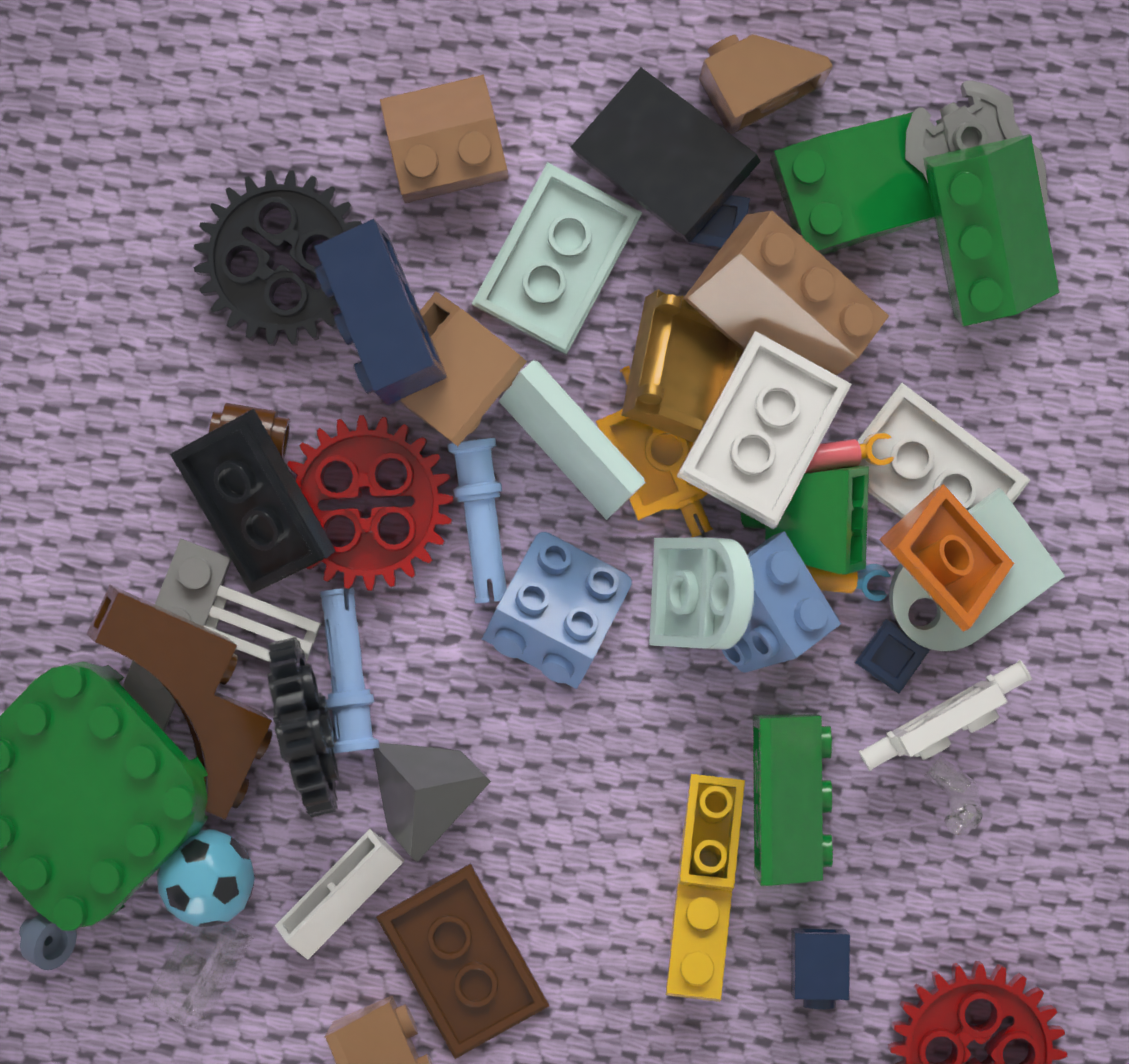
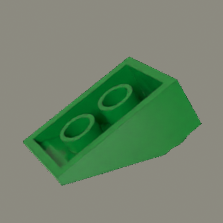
M913 112L827 133L773 152L770 163L792 229L821 255L935 219L928 182L923 173L905 159L906 131Z

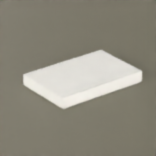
M755 331L677 477L774 529L779 523L844 400L851 383Z
M900 383L857 440L859 444H862L869 435L874 433H886L892 437L890 439H877L871 449L873 456L879 460L886 457H894L891 463L887 465H873L866 460H861L859 466H869L868 493L900 518L906 516L942 484L949 489L968 511L998 488L1002 489L1010 501L1014 503L1030 482V479L903 383Z

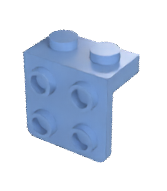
M785 531L771 536L747 554L754 580V600L751 617L741 639L733 647L722 649L726 659L743 673L796 659L841 625Z
M540 532L535 536L498 604L482 640L492 644L501 654L510 658H518L541 670L550 680L557 683H566L577 689L632 585V580L628 574L548 532Z

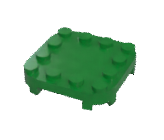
M88 662L66 664L49 669L36 678L0 716V871L37 912L64 931H73L80 927L92 926L125 907L124 903L189 837L198 834L208 819V816L205 815L208 797L204 777L208 776V773L198 757L189 760L120 684L125 678L123 675L109 665L100 666Z

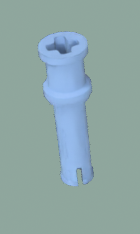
M496 438L463 441L458 447L453 443L447 444L448 452L454 454L458 477V486L453 489L454 497H457V502H464L475 591L474 601L475 603H487L490 601L488 579L492 580L494 601H501L507 586L495 498L500 497V491H502V484L495 480L492 461V448L496 446Z
M340 588L320 592L331 673L332 693L328 694L326 701L328 709H331L333 714L336 740L333 747L334 753L380 748L379 740L373 738L369 706L374 703V695L370 693V689H365L354 588H345V590Z

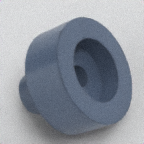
M38 914L33 919L25 920L19 930L22 956L43 970H53L61 966L70 957L76 944V929L64 931L41 914Z

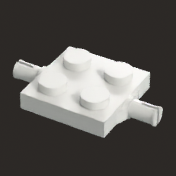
M1019 660L994 676L991 674L986 676V681L974 684L897 729L887 732L886 737L858 752L869 771L897 755L899 757L904 754L910 757L913 755L915 757L921 756L922 760H925L949 747L951 742L947 736L962 728L963 731L969 729L970 733L997 720L999 715L995 709L1007 703L1004 695L1025 682L1031 681L1032 678L1023 662Z

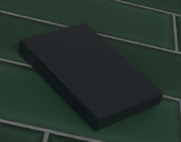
M642 67L637 70L571 145V149L578 157L688 243L693 240L761 162L754 151Z
M254 408L170 454L251 594L320 562L336 552Z

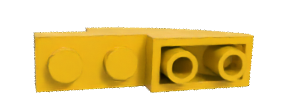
M698 774L690 775L670 937L671 947L665 995L718 1002L721 1000L745 780Z

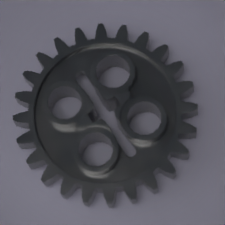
M269 170L266 171L265 186L259 188L247 176L245 177L247 193L242 196L230 187L225 189L227 197L231 202L227 209L215 203L210 205L214 214L219 218L216 224L200 222L199 227L210 236V242L194 244V250L204 256H208V261L195 266L194 272L198 275L210 276L211 280L199 290L203 296L219 295V298L211 307V311L215 315L222 314L228 310L232 311L226 325L232 331L238 328L244 321L247 323L246 338L253 341L263 329L266 330V338L270 346L276 345L280 332H286L291 345L297 346L299 330L306 329L308 334L316 341L319 339L317 324L321 321H324L331 328L337 329L333 312L340 308L335 296L327 297L322 287L319 289L312 288L283 265L278 266L275 271L272 270L275 263L267 252L245 238L243 231L246 228L252 229L269 244L282 252L288 246L292 247L289 255L294 262L317 278L314 269L317 266H312L306 261L308 247L318 240L327 241L361 225L362 222L352 221L345 223L344 220L353 209L352 205L348 201L334 207L333 203L336 199L337 191L333 186L326 189L321 195H318V180L315 176L311 175L304 186L299 187L297 176L293 170H289L284 184H278L274 174ZM283 208L289 211L291 221L284 232L270 234L264 230L263 220L270 210ZM242 251H252L258 257L256 270L247 277H237L231 271V262L234 256ZM294 283L299 285L301 289L299 303L289 310H281L275 307L273 299L276 289L282 284Z
M297 637L272 642L269 644L270 651L268 652L271 662L269 664L271 673L268 674V684L274 706V729L281 758L285 763H289L294 786L298 793H301L303 807H306L307 815H310V818L337 812L338 806L336 801H338L335 790V781L339 780V772L333 750L334 734L331 730L333 726L326 697L322 695V692L319 693L313 668L311 664L306 663L304 650H302Z

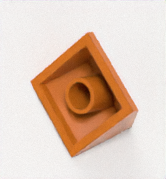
M944 484L932 491L879 539L963 632L972 627L1014 565V562Z

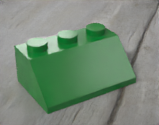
M1030 134L923 158L954 316L963 327L1017 315L1060 293L1032 136Z
M818 714L753 715L754 877L761 886L823 881V867H832V835L823 834V813L832 812L831 780H822V758H831L832 734L830 726H822V716Z

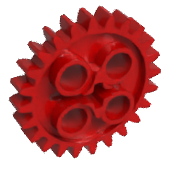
M359 415L355 431H350L342 419H338L336 426L337 436L331 438L325 431L319 428L316 431L321 445L317 449L303 442L299 445L307 457L305 463L302 464L295 461H288L287 466L298 475L296 482L325 533L330 521L340 516L351 519L355 527V536L348 545L343 547H335L333 545L336 552L326 559L307 567V569L311 570L322 562L326 564L323 578L326 582H330L335 578L339 571L343 572L344 587L346 589L353 587L358 576H363L367 591H374L376 578L379 575H383L390 587H395L396 570L401 568L405 574L414 578L416 573L412 561L416 557L429 564L433 561L431 555L425 549L429 542L443 546L445 544V540L434 531L437 525H451L453 522L448 516L439 513L440 506L454 502L453 496L441 494L438 490V487L451 480L450 475L433 474L432 469L442 458L439 454H433L425 458L422 457L421 453L427 443L424 437L417 439L412 444L407 443L406 440L409 433L407 425L403 424L392 435L389 434V423L386 417L380 419L375 430H370L366 417ZM391 460L400 461L406 467V481L400 488L395 490L382 488L377 478L381 465ZM344 463L352 470V483L343 492H330L324 483L325 472L333 464ZM366 488L370 489V494L375 498L412 496L415 500L414 504L408 507L372 508L371 517L366 519L363 518L362 511L355 508L322 511L318 507L319 502L323 500L359 499L362 495V489ZM401 514L409 522V534L399 544H388L381 537V523L388 515Z
M980 961L974 962L971 976H966L958 963L952 964L951 980L946 981L937 971L931 972L935 986L931 991L916 983L913 987L920 998L918 1004L914 1005L905 1001L900 1003L902 1009L910 1016L908 1022L894 1021L891 1023V1027L903 1035V1041L888 1044V1049L891 1053L903 1056V1060L895 1064H964L971 1056L967 1046L973 1040L981 1045L986 1043L984 1049L988 1056L982 1062L973 1057L965 1064H1006L1003 1059L1004 1047L1011 1040L1018 1038L1025 1039L1029 1048L1026 1058L1019 1064H1052L1053 1060L1067 1057V1052L1064 1049L1052 1045V1041L1065 1035V1030L1061 1026L1047 1025V1022L1056 1015V1008L1052 1005L1037 1008L1044 992L1040 988L1035 987L1023 994L1027 980L1025 976L1018 973L1009 983H1006V968L1003 965L997 964L991 976L988 977L986 976L984 965ZM981 998L988 1000L991 1005V1013L987 1021L981 1025L968 1024L965 1019V1011L969 1003ZM1007 1016H1012L1013 1023L989 1040L1001 1025L1002 1020ZM941 1036L951 1039L952 1051L946 1060L935 1063L926 1059V1047L932 1039Z

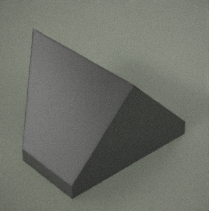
M379 743L380 748L373 749L387 829L405 851L418 862L491 781L460 750Z

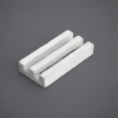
M220 585L216 594L217 598L211 607L208 621L204 627L228 637L237 644V650L269 662V649L217 630L219 620L274 641L295 637L224 610L228 599L306 629L304 639L297 637V640L300 641L301 648L304 650L307 663L321 623Z

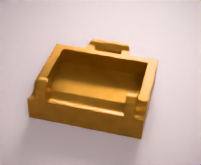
M657 289L645 297L621 415L695 443L743 351L683 299L685 296L665 294Z

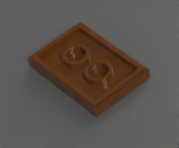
M471 863L376 916L455 1059L550 1006Z

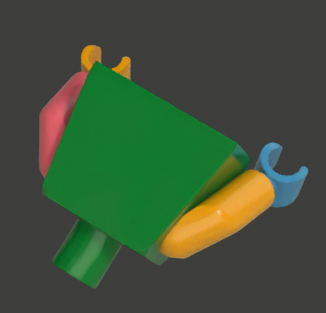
M874 433L869 435L862 444H859L855 439L821 443L777 526L772 529L747 514L740 512L743 527L766 529L765 541L771 536L785 531L820 590L852 594L855 589H861L868 599L881 601L887 596L886 592L870 590L867 588V583L875 575L891 576L882 565H866L869 466L859 465L861 460H866L873 465H887L891 463L894 457H886L879 460L873 456L871 449L877 439H890L892 437L886 433Z

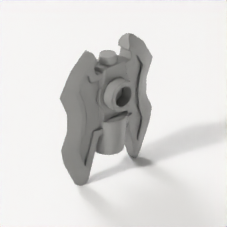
M969 80L962 83L961 93L962 97L968 98L970 106L968 108L966 105L958 107L955 102H952L941 108L942 118L936 121V126L929 121L931 114L925 108L919 107L915 109L906 131L905 159L920 170L927 181L923 158L1023 136L1015 122L1013 98L990 84ZM1033 144L1043 203L1046 205L1048 200L1046 166L1041 150Z

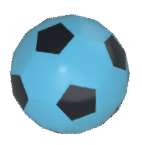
M200 830L198 834L189 837L157 871L158 891L166 909L181 921L195 927H212L230 921L245 908L252 895L255 881L252 862L244 846L231 836L217 830Z

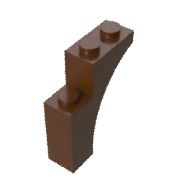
M109 585L87 635L95 643L107 647L142 666L154 675L168 690L188 725L196 757H198L208 773V776L204 777L208 797L205 811L226 820L231 807L234 809L238 808L247 793L249 779L245 777L254 758L260 760L264 756L272 739V730L269 729L272 720L259 710L216 692L219 683L225 685L233 675L238 661V656L234 654L237 644L224 635L113 585Z

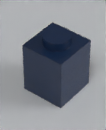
M791 928V994L793 998L803 1000V1007L809 1009L836 1008V1000H849V932L846 929Z

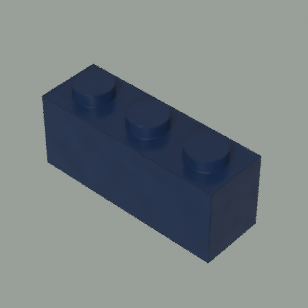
M374 218L314 246L321 261V265L314 268L317 279L327 297L334 295L341 313L334 315V319L347 345L354 343L361 361L354 364V369L367 394L374 392L387 405H390L448 378L389 235Z

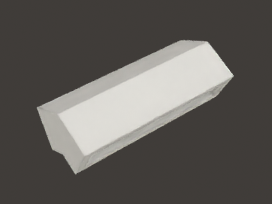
M369 829L288 911L275 927L286 943L308 960L404 862V859L382 837H379Z

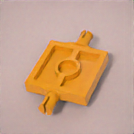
M629 365L620 369L627 385L631 370ZM623 408L620 411L596 420L597 427L645 479L646 483L629 499L638 521L662 510L680 509L692 535L691 538L701 535L694 514L699 521L703 533L713 530L700 502L708 493L677 477L694 445L693 442L622 416Z

